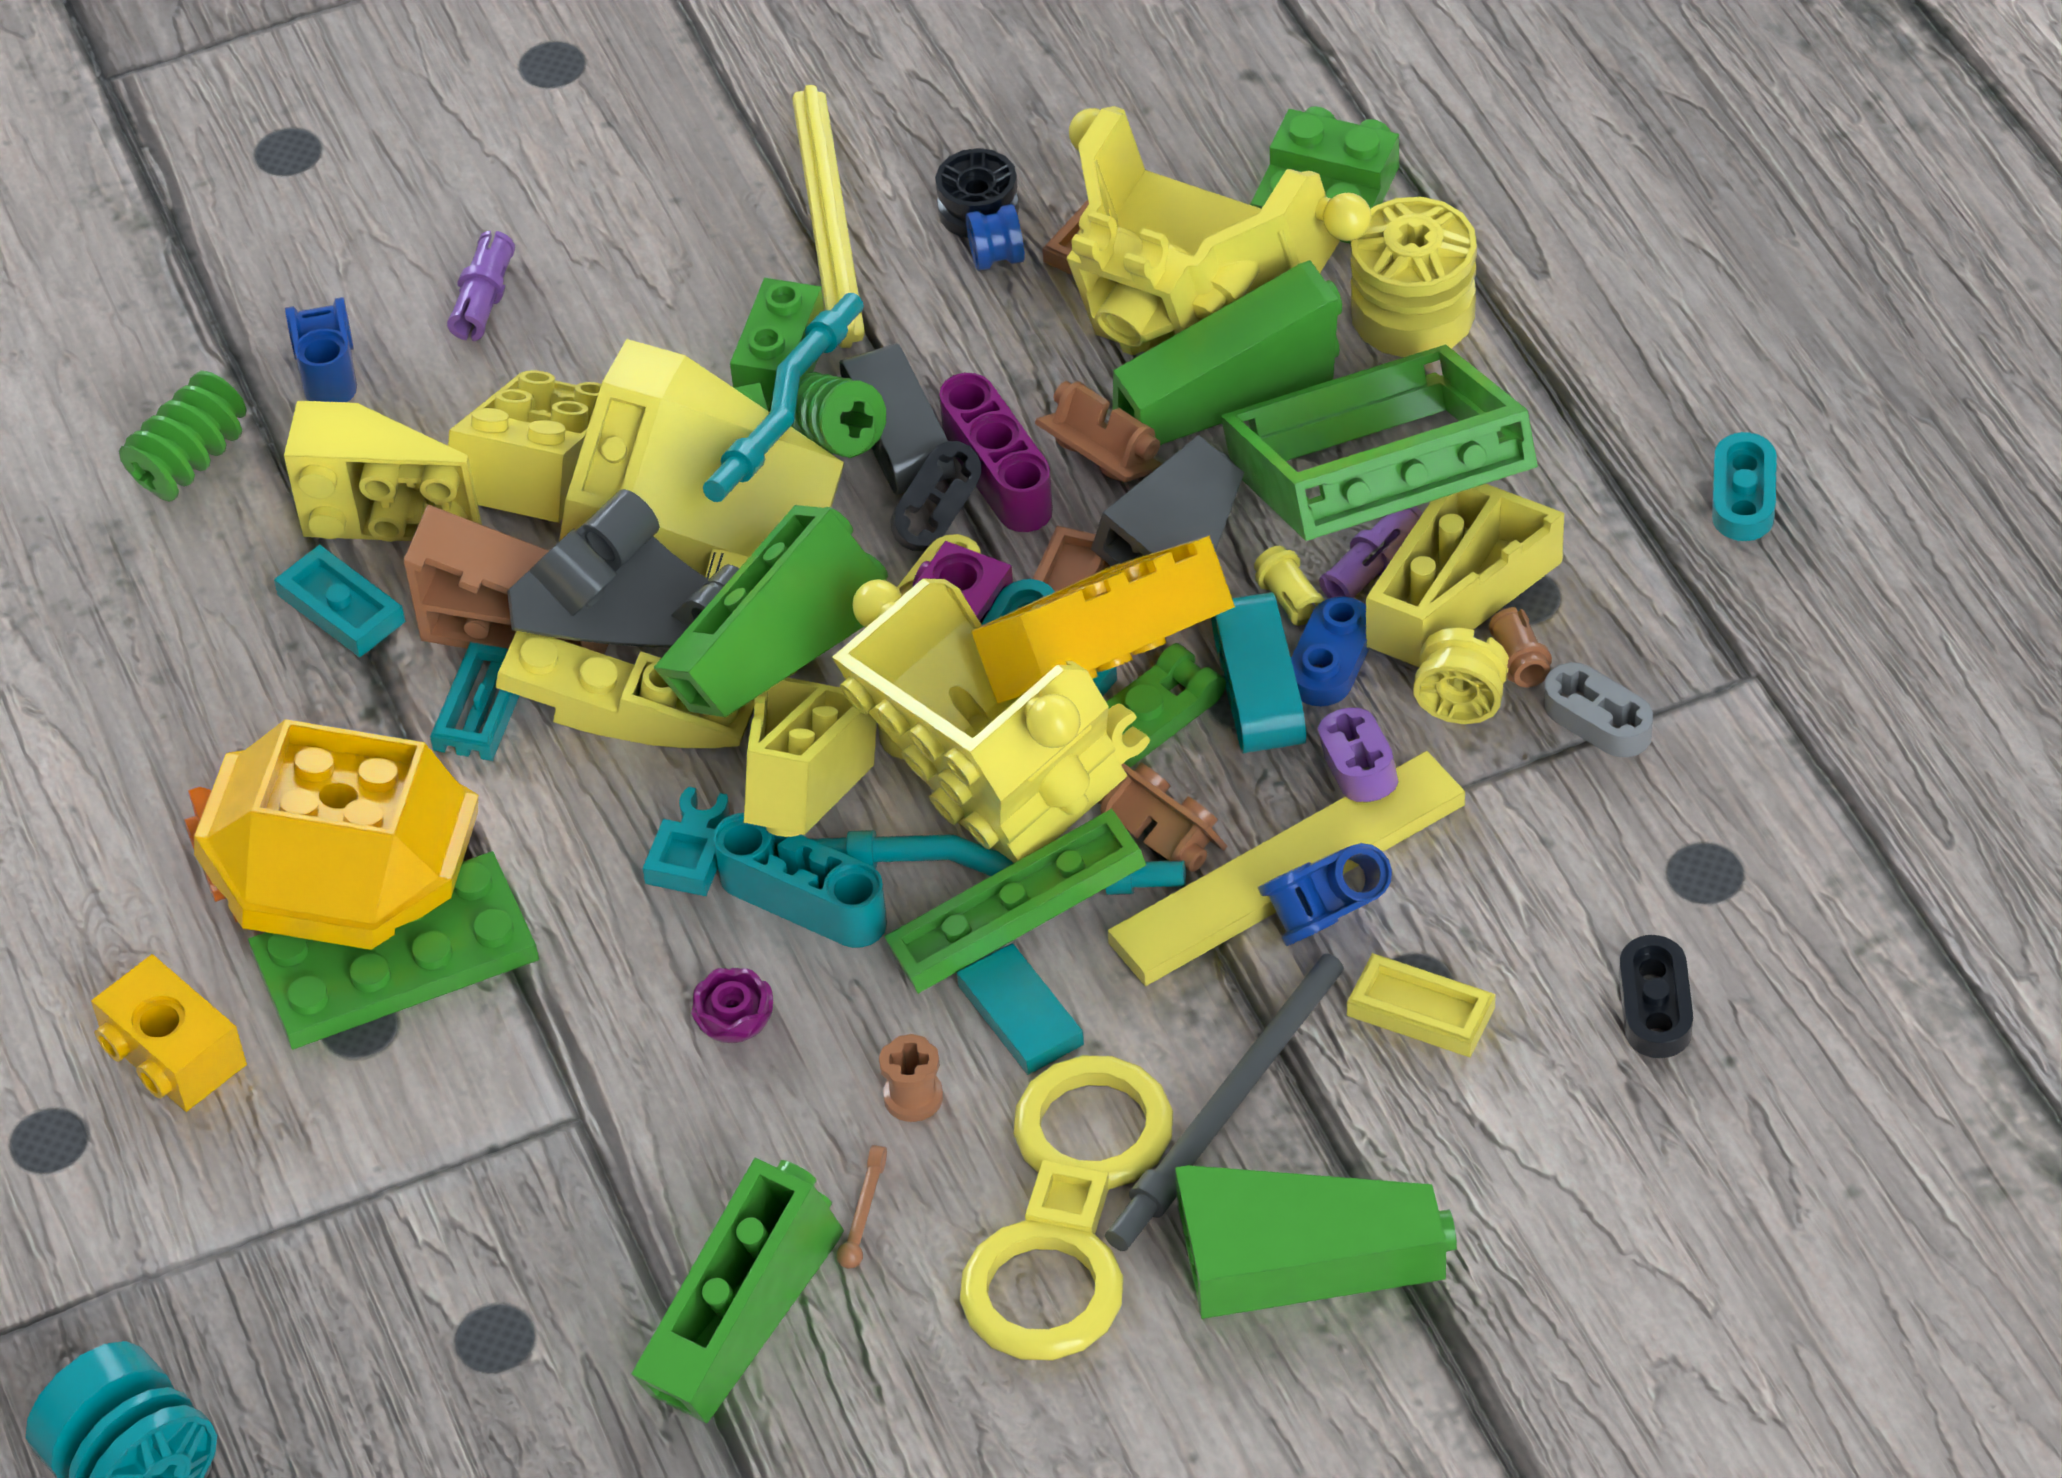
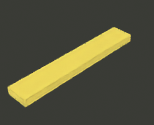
M1425 751L1396 768L1399 782L1396 789L1388 796L1371 802H1356L1348 799L1346 796L1108 929V943L1146 987L1276 913L1269 896H1261L1257 889L1258 886L1307 862L1313 863L1331 853L1359 843L1374 845L1384 852L1465 806V791L1428 751ZM1347 860L1343 868V874L1359 866V864Z

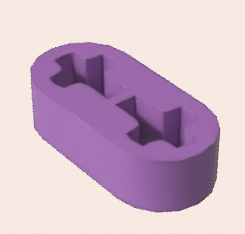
M1348 707L1336 710L1321 720L1318 731L1324 758L1342 793L1348 799L1356 802L1376 801L1388 796L1396 789L1399 781L1392 749L1374 716L1369 711L1362 708Z

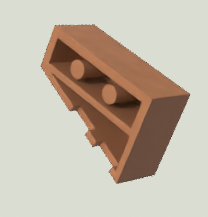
M427 505L403 559L421 641L468 649L470 642L509 649L516 631L511 628L507 591L549 550ZM557 638L601 654H605L608 644Z

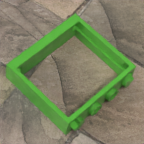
M1446 344L1221 415L1228 454L1233 463L1244 472L1242 481L1305 541L1538 467L1528 410ZM1440 360L1443 375H1439L1436 372L1426 375L1424 365ZM1445 410L1458 420L1455 423L1297 472L1286 462ZM1244 421H1249L1250 428L1244 423ZM1319 485L1320 496L1311 499L1306 497V489Z

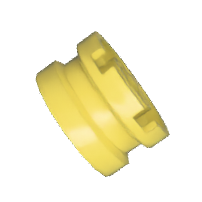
M1465 628L1442 629L1430 635L1422 645L1420 667L1416 672L1413 695L1420 707L1434 717L1458 724L1481 723L1493 717L1501 706L1503 684L1506 681L1509 669L1507 668L1509 657L1503 646L1492 637H1489L1487 642L1473 637L1475 630Z

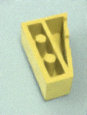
M1483 484L1431 501L1366 597L1367 647L1420 667L1422 645L1430 635L1442 629L1450 628L1474 630L1562 563L1564 513L1489 484Z

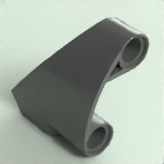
M622 489L577 530L575 528L572 529L507 591L511 628L515 631L576 641L671 648L739 568L730 564L724 565L709 579L692 569L654 537L659 531L660 526L655 513L649 505L632 491Z

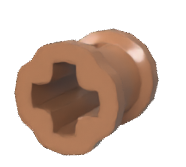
M908 1034L896 1037L891 1043L882 1048L879 1056L881 1074L887 1079L883 1089L885 1107L892 1116L899 1120L907 1122L923 1121L933 1116L939 1110L943 1101L942 1084L936 1076L940 1066L938 1049L923 1036Z

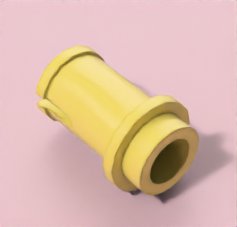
M1274 546L1264 551L1254 563V570L1256 571L1255 581L1261 589L1270 590L1274 593L1275 598L1286 611L1293 625H1305L1315 609L1312 603L1317 606L1325 601V599L1315 590L1300 570V558L1295 551L1286 550L1283 546Z

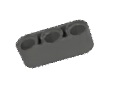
M895 343L840 360L839 370L842 378L860 380L873 385L882 395L886 406V425L881 438L875 443L872 450L894 494L899 495L906 492L931 452L938 445L948 441L901 346ZM953 459L949 463L937 461V464L944 470L938 482L955 476Z

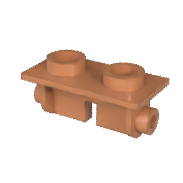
M1068 381L1062 382L1057 387L1053 397L1054 401L1058 403L1056 412L1036 418L1035 424L1053 435L1060 446L1074 452H1079L1099 465L1102 473L1114 480L1132 481L1151 474L1162 465V463L1153 458L1160 448V441L1155 438L1154 429L1120 408L1112 410L1108 424L1105 423L1110 402L1079 381L1072 384Z
M1140 762L1135 770L1123 763L1121 766L1126 772L1127 777L1098 802L1101 805V814L1112 808L1127 831L1137 839L1152 820L1156 822L1157 825L1143 841L1145 845L1167 861L1184 860L1185 867L1191 872L1198 870L1205 862L1207 851L1204 848L1209 841L1223 851L1228 847L1212 829L1218 819L1211 812L1189 796L1186 797L1182 804L1175 801L1166 794L1171 785L1142 762Z

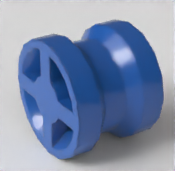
M1013 204L1001 206L997 213L983 215L979 211L966 213L968 240L977 271L990 269L994 262L1007 260L1011 264L1024 262L1023 237L1018 215Z

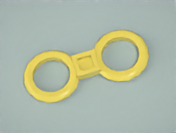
M1082 1055L1053 1064L1030 1081L1016 1104L1013 1134L1024 1161L1038 1173L1025 1213V1221L1002 1227L980 1243L964 1267L961 1278L960 1303L971 1329L992 1349L1020 1360L1053 1361L1084 1351L1108 1332L1122 1306L1123 1275L1112 1250L1095 1235L1106 1197L1110 1189L1133 1183L1146 1170L1155 1167L1172 1139V1107L1162 1085L1141 1066L1114 1056ZM1086 1085L1109 1086L1127 1093L1136 1101L1144 1113L1146 1123L1137 1142L1122 1154L1101 1161L1077 1160L1056 1150L1043 1134L1041 1129L1042 1118L1050 1104L1067 1091ZM1039 1249L1058 1250L1076 1257L1090 1270L1095 1282V1294L1086 1310L1071 1322L1051 1329H1027L1007 1321L993 1308L988 1291L989 1284L998 1268L1015 1255Z

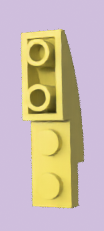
M516 631L498 671L496 688L555 707L554 723L587 733L653 746L675 748H724L740 746L755 706L754 698L726 717L690 712L654 669V666L661 659L660 657L640 651L634 665L554 637Z

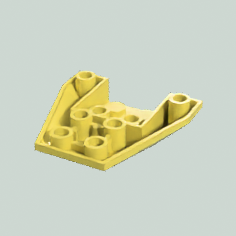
M626 339L602 381L566 496L559 541L572 529L575 528L577 530L619 490L626 489L643 499L655 513L660 528L654 537L671 553L705 577L712 549L750 557L794 505L831 508L844 468V462L790 427L765 454L764 465L749 481L739 482L721 502L709 500L703 492V485L721 466L720 460L722 455L737 439L747 438L770 412L686 355Z

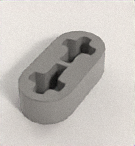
M1569 662L1558 665L1550 670L1545 678L1544 708L1547 715L1553 721L1605 753L1615 757L1628 758L1636 756L1648 748L1652 739L1653 711L1650 704L1642 697L1582 663ZM1577 691L1583 692V693H1584V697H1583L1582 695H1580V694H1577L1576 692H1577ZM1562 692L1570 696L1568 698L1563 697ZM1632 722L1635 724V727L1628 725L1627 723ZM1613 723L1621 727L1617 729L1613 727Z

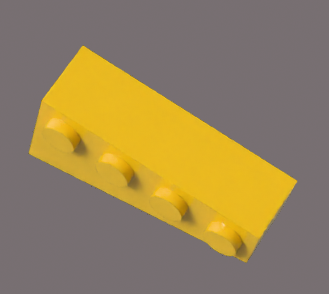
M1209 535L1113 565L971 630L998 704L1021 697L1056 665H1067L1065 661L1075 662L1086 669L1091 678L1094 679L1098 677L1097 672L1133 660L1132 655H1137L1166 644L1165 637L1232 609L1235 605Z

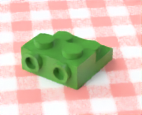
M1309 107L1305 112L1288 109L1269 147L1270 165L1250 205L1262 209L1285 171L1292 169L1299 172L1309 170L1318 173L1326 197L1332 199L1341 193H1354L1361 196L1371 209L1383 202L1398 171L1399 134L1391 132L1384 123L1375 119L1364 120L1360 125L1337 120L1330 111L1322 107ZM1340 240V242H1344V243H1349V244H1350V241H1342V240Z

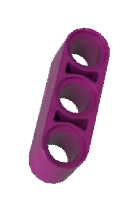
M964 372L953 375L945 380L940 387L939 393L942 429L947 441L962 442L969 445L977 453L981 462V475L976 487L1000 522L1008 529L1027 533L1039 530L1047 525L1052 518L1053 505L1050 467L1045 457L987 378L976 373ZM956 457L961 466H963L964 462Z

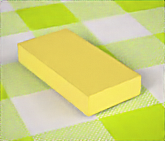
M1372 953L1347 1001V1016L1471 1058L1495 1009L1496 994Z

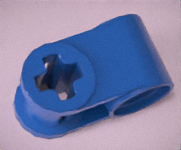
M344 297L335 298L333 305L297 311L294 306L285 307L292 350L297 361L307 401H350L356 394L357 381L351 351L354 349Z
M1359 843L1331 853L1313 863L1307 862L1258 886L1257 889L1261 896H1269L1286 931L1282 936V940L1285 946H1289L1339 921L1338 918L1378 899L1386 892L1391 883L1392 869L1389 859L1382 850L1371 844ZM1347 860L1359 864L1364 872L1365 885L1361 892H1355L1344 881L1343 868Z

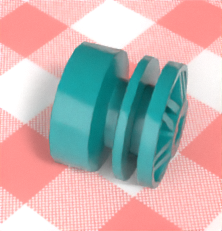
M127 1341L103 1344L80 1355L59 1371L38 1395L27 1418L25 1436L32 1451L56 1478H204L215 1456L218 1437L211 1421L200 1410L194 1408L191 1400L185 1393L174 1389L168 1375L145 1350Z

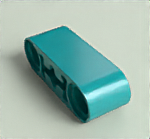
M1269 592L1232 598L1235 607L1211 617V624L1222 676L1226 681V693L1241 753L1306 744V726L1302 701L1274 593Z
M744 813L728 816L717 825L713 840L720 883L724 890L732 896L847 947H866L874 944L884 935L887 928L883 882L880 873L871 865L803 835L793 837L773 835L766 830V827L744 823Z

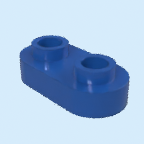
M1333 597L1321 602L1313 610L1291 657L1303 703L1318 707L1330 706L1342 701L1351 691L1370 649L1367 647L1366 605L1363 602L1351 597ZM1320 664L1323 666V668L1314 667Z

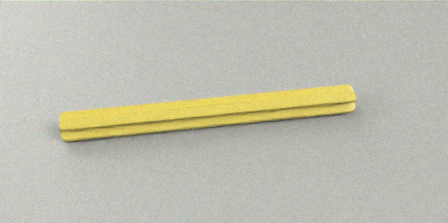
M806 85L804 91L794 93L792 101L825 309L831 310L846 293H855L858 296L859 294L826 94L817 91L815 85ZM862 312L849 324L847 336L839 344L841 348H851L853 342L863 340L865 330Z

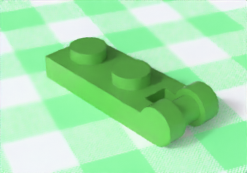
M1174 643L1167 647L1159 656L1156 665L1106 701L1109 708L1120 703L1135 713L1137 718L1125 728L1123 734L1134 726L1145 733L1150 739L1148 746L1139 755L1124 762L1130 768L1213 706L1225 690V679L1210 667L1202 669L1196 665L1195 655L1179 643ZM1180 683L1186 689L1176 696L1170 690Z

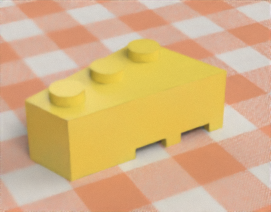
M786 677L755 698L754 718H752L747 748L744 823L766 827L769 833L782 837L805 835L874 766L877 727L875 719L868 712L863 714L856 709L840 687Z

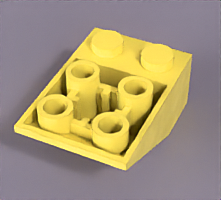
M537 370L519 373L449 430L448 446L468 455L478 505L559 523L563 519L566 496L601 383L584 382L574 385L555 381L554 375L548 372Z
M297 401L284 452V459L303 537L368 539L387 542L412 541L427 505L482 525L468 455L359 403Z

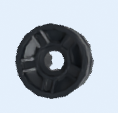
M974 148L962 150L949 156L939 166L935 176L940 222L948 231L960 237L968 238L966 213L979 211L983 215L997 213L1001 206L1013 204L1018 215L1017 175L1015 166L1005 155L994 150Z

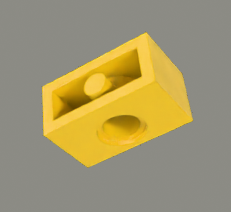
M153 954L91 1000L99 1025L94 1034L103 1050L117 1062L125 1058L136 1068L140 1080L155 1097L161 1099L167 1095L185 1112L189 1111L247 1065L237 1027Z

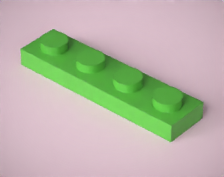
M1111 808L884 937L894 957L919 994L1146 866V862L1140 848Z

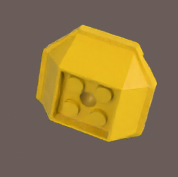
M285 719L246 750L225 754L194 835V856L211 882L227 898L229 909L243 929L372 950L394 936L395 928L423 917L451 899L478 815L479 795L456 781L425 742Z

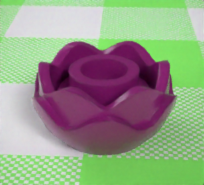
M718 968L713 970L705 980L699 982L695 987L691 1014L699 1029L710 1038L723 1043L743 1042L759 1034L771 1018L773 1011L772 989L768 982L762 981L753 970L748 968Z

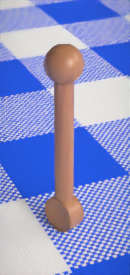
M872 1145L870 1148L867 1172L847 1242L840 1245L836 1253L838 1263L846 1269H854L863 1260V1251L859 1246L879 1175L883 1173L886 1164L887 1148L883 1146Z

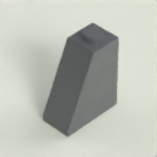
M1199 435L1196 436L1102 513L1091 550L1110 566L1210 535L1216 552L1244 472L1233 463L1228 455L1216 450Z

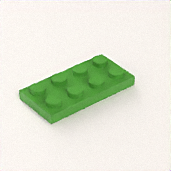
M493 851L463 861L451 899L423 917L395 928L394 936L372 950L267 932L248 938L252 955L292 1050L539 960L536 943Z

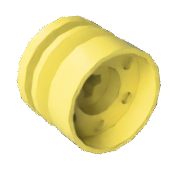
M1395 198L1374 206L1370 209L1371 223L1366 233L1360 238L1350 241L1352 325L1363 341L1382 353L1399 357H1407L1445 344L1453 348L1468 335L1475 319L1476 288L1474 278L1476 276L1477 244L1474 227L1459 210L1443 201L1430 198Z

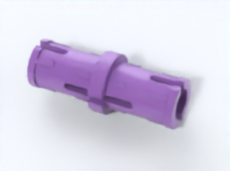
M486 231L480 235L470 266L463 269L457 284L460 287V294L448 318L447 327L454 336L462 340H467L472 324L475 325L471 334L472 341L482 338L492 307L500 302L505 292L503 277L515 252V244L508 235L502 232H495L491 248L488 247L492 237L491 231Z
M1414 506L1383 517L1371 530H1361L1351 540L1350 550L1329 571L1319 578V584L1324 594L1329 599L1333 597H1351L1355 599V596L1377 575H1382L1423 514L1421 510ZM1384 542V545L1364 564H1362V562Z

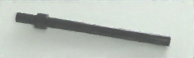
M1323 954L1157 1168L1155 1170H1146L1129 1191L1131 1201L1105 1233V1238L1111 1246L1120 1251H1127L1152 1217L1160 1218L1163 1216L1177 1197L1175 1167L1193 1166L1344 971L1343 964L1338 958L1331 954Z

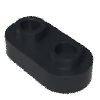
M1660 935L1637 937L1623 948L1619 963V985L1625 1036L1630 1046L1644 1056L1651 1058L1672 1057L1682 1052L1688 1046L1692 1037L1693 1009L1686 956L1683 949L1667 937ZM1652 974L1660 978L1646 979L1643 976ZM1661 1028V1029H1664V1030H1666V1031H1664V1032H1656V1031H1652L1651 1029Z

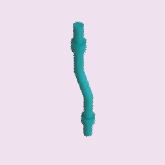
M846 293L831 310L821 311L806 327V337L778 365L771 412L747 438L737 439L722 455L720 460L721 466L703 485V492L709 500L721 502L739 482L749 481L764 465L765 454L794 423L800 377L823 353L832 352L846 338L849 324L863 311L864 303L857 294Z
M875 830L848 831L847 837L810 838L867 863L875 869L878 862L950 860L992 876L1014 863L998 851L986 849L980 844L954 834L877 836ZM1146 861V866L1105 888L1106 894L1130 895L1134 894L1135 888L1185 887V861Z

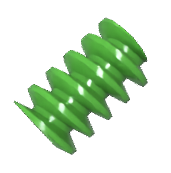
M201 370L190 378L188 385L181 387L174 393L172 400L165 402L158 408L156 415L151 416L142 423L140 431L137 430L126 438L124 446H121L119 450L122 464L143 488L149 490L162 500L168 502L175 500L179 494L177 484L184 487L192 484L195 478L193 469L198 471L206 470L211 462L209 454L214 456L222 455L226 451L227 446L225 439L235 441L241 437L242 427L237 418L246 416L247 409L244 400L234 387L223 378L208 371Z
M819 372L804 373L800 377L795 420L791 425L792 428L829 453L853 458L870 450L881 438L886 425V406L882 395L873 385L860 380L831 376Z

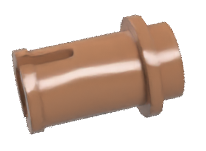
M1510 607L1496 613L1489 623V631L1493 638L1503 646L1509 657L1507 679L1525 688L1542 683L1550 672L1552 656L1545 645L1538 643L1529 624L1526 612L1522 609L1518 612L1516 607Z

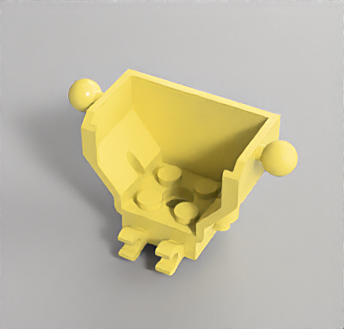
M1116 106L1102 108L1101 110L1097 108L1084 109L1073 117L1069 125L1070 141L1080 153L1089 205L1080 217V230L1072 238V250L1066 259L1095 335L1120 343L1122 351L1130 355L1150 350L1300 263L1311 260L1319 273H1321L1340 240L1352 241L1360 238L1366 233L1371 223L1370 207L1361 196L1354 193H1341L1332 199L1326 197L1320 175L1309 170L1299 172L1287 169L1262 209L1147 171L1144 168L1125 110Z
M923 578L903 596L894 584L880 579L868 581L856 591L852 603L853 612L858 622L865 629L832 656L846 679L840 684L842 692L861 713L866 714L868 712L902 750V756L909 767L922 780L926 781L934 791L929 795V799L937 811L949 823L953 825L959 823L966 828L986 849L993 847L1015 863L1053 842L1127 777L1121 765L1128 759L1139 755L1150 742L1149 737L1134 726L1123 734L1125 728L1137 718L1135 713L1120 703L1109 708L1088 671L1073 661H1065L1067 665H1056L1021 697L997 704L971 630L982 625L961 590L946 579Z

